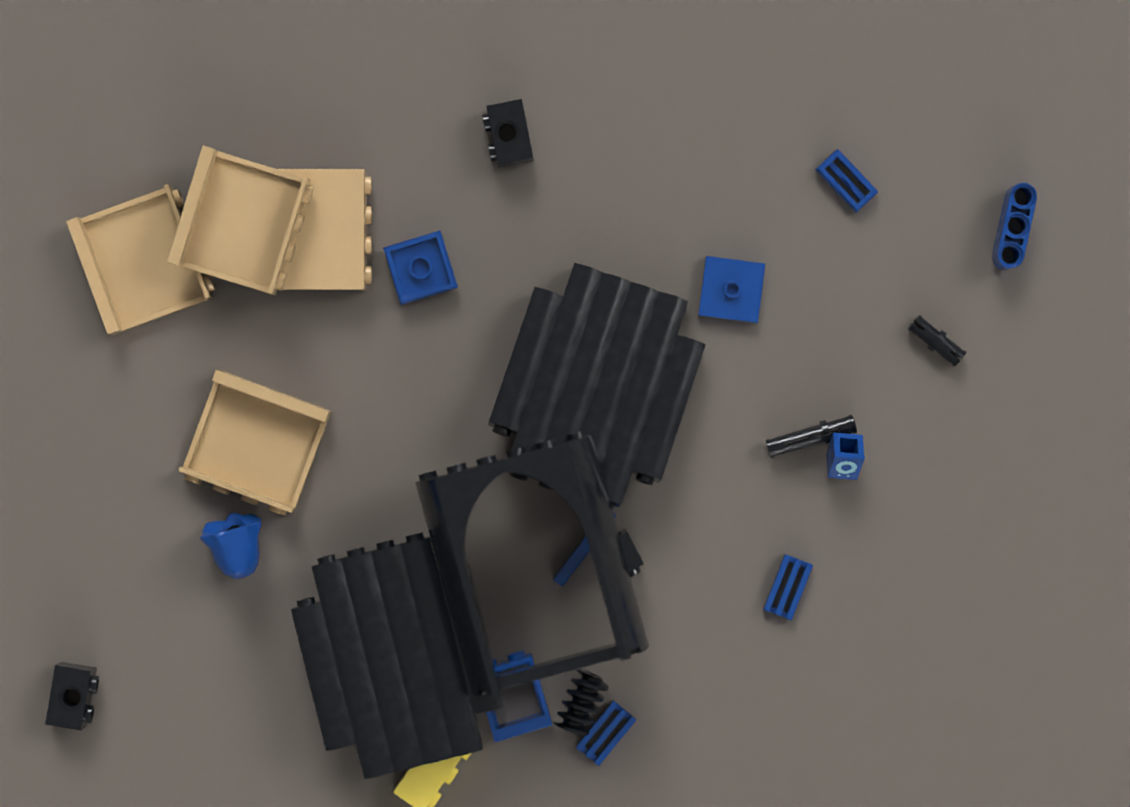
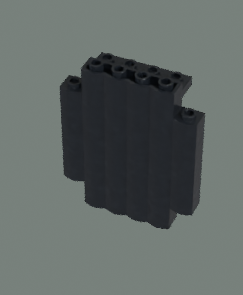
M574 263L564 296L546 289L534 287L488 426L493 427L492 432L501 436L509 437L510 434L516 435L512 449L525 446L526 452L537 449L536 444L538 442L555 438L556 444L568 441L566 435L583 430L586 436L592 434L612 510L614 506H621L631 474L637 476L636 481L647 485H653L654 482L659 483L662 480L706 345L697 340L677 335L688 301L578 263ZM518 473L509 474L511 477L527 481L529 477ZM539 481V486L555 491L547 484Z
M423 532L406 536V542L396 545L394 540L377 543V549L365 552L364 547L346 551L348 557L336 559L335 554L317 558L318 564L312 566V571L320 601L315 602L314 597L296 601L297 607L291 609L325 749L330 751L356 744L364 779L483 750L476 714L504 706L501 691L500 694L489 696L488 693L482 696H474L472 694L430 536L424 537ZM467 564V566H468V571H469L470 578H471V582H472L473 589H474V593H475V596H476L477 604H478V607H479L481 619H482V622H483V618H482V614H481V610H480V606H479V602H478V598H477V594H476V590H475V586H474V582H473V578H472L470 566H469V564Z

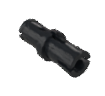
M918 315L914 321L923 330L913 323L908 327L909 331L928 344L927 348L930 351H937L954 367L960 360L952 355L951 352H954L960 358H963L966 354L965 350H962L946 337V332L943 330L938 331L921 315Z

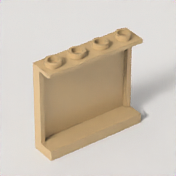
M203 145L167 262L276 295L277 290L282 291L287 274L283 273L286 261L291 262L296 247L295 244H292L294 233H300L305 216L301 215L303 204H309L313 193V186H310L311 180L304 176L300 177L219 152L214 148Z
M278 169L300 177H307L311 180L310 186H313V193L309 204L304 203L301 215L305 217L300 233L295 232L292 244L296 245L291 262L286 261L283 273H286L287 276L282 290L367 291V284H372V266H367V254H372V237L367 236V224H372V207L367 206V194H372V177L367 176L365 169Z
M169 184L164 185L163 189L83 218L76 217L66 221L106 332L109 335H115L213 299L211 291L215 290V285L210 275L167 262L182 214L180 207L184 206L179 189L174 190L173 186Z
M216 370L212 379L214 381L184 465L179 468V472L186 474L184 479L201 485L202 481L214 484L212 489L226 495H230L231 491L242 495L241 500L247 503L258 505L260 501L269 504V510L274 513L286 516L287 511L290 513L295 512L332 411L222 370Z

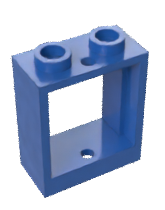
M524 650L507 655L508 660L497 663L496 659H493L496 673L526 664L527 666L535 665L532 653L525 654ZM540 679L532 681L541 712L503 724H499L495 710L486 712L495 743L553 725Z

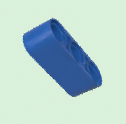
M1019 183L1010 187L1004 196L992 252L993 263L1002 270L1019 266L1025 256L1037 200L1035 188L1028 183ZM1016 190H1022L1026 193L1027 201L1024 205H1020L1015 201L1014 194ZM1010 219H1016L1020 223L1021 230L1018 234H1013L1009 231L1008 222ZM1004 248H1009L1014 252V260L1011 264L1005 263L1002 259Z

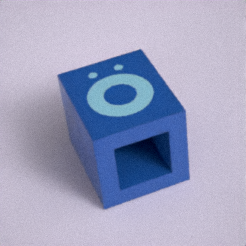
M833 432L826 453L828 478L858 479L865 460L863 435Z

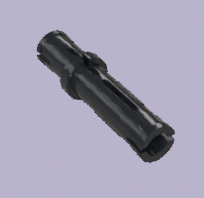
M849 415L848 417L830 422L823 420L819 422L820 425L773 439H767L766 444L770 457L773 458L777 455L822 442L829 444L833 432L855 434L857 433V428L852 415ZM838 428L837 430L830 431V432H826V431H829V430ZM822 432H826V433H823V434L814 436L815 434L822 433ZM808 437L807 439H803V440H800V441H796V442H793V443L784 445L785 443H788V442H791V441H794V440H798V439H801V438Z

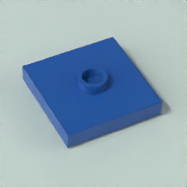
M441 230L383 247L400 305L458 288Z
M706 256L698 316L758 323L765 263Z

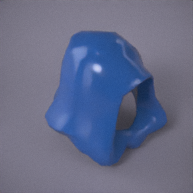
M230 513L224 521H211L205 524L200 540L210 549L215 564L224 575L232 579H242L255 572L260 558L258 536L262 527L261 519L252 513L245 515ZM233 525H238V526H240V527H237V528H234V529H231V530L226 531L228 528H230V527L233 526Z

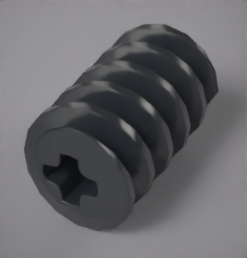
M580 668L576 669V671L582 677L571 679V682L577 688L566 690L572 697V700H562L561 702L568 709L567 712H557V715L563 721L562 723H553L568 732L577 735H589L590 730L584 724L594 723L595 719L589 713H598L599 707L593 702H603L604 697L598 691H607L609 686L603 681L602 677Z

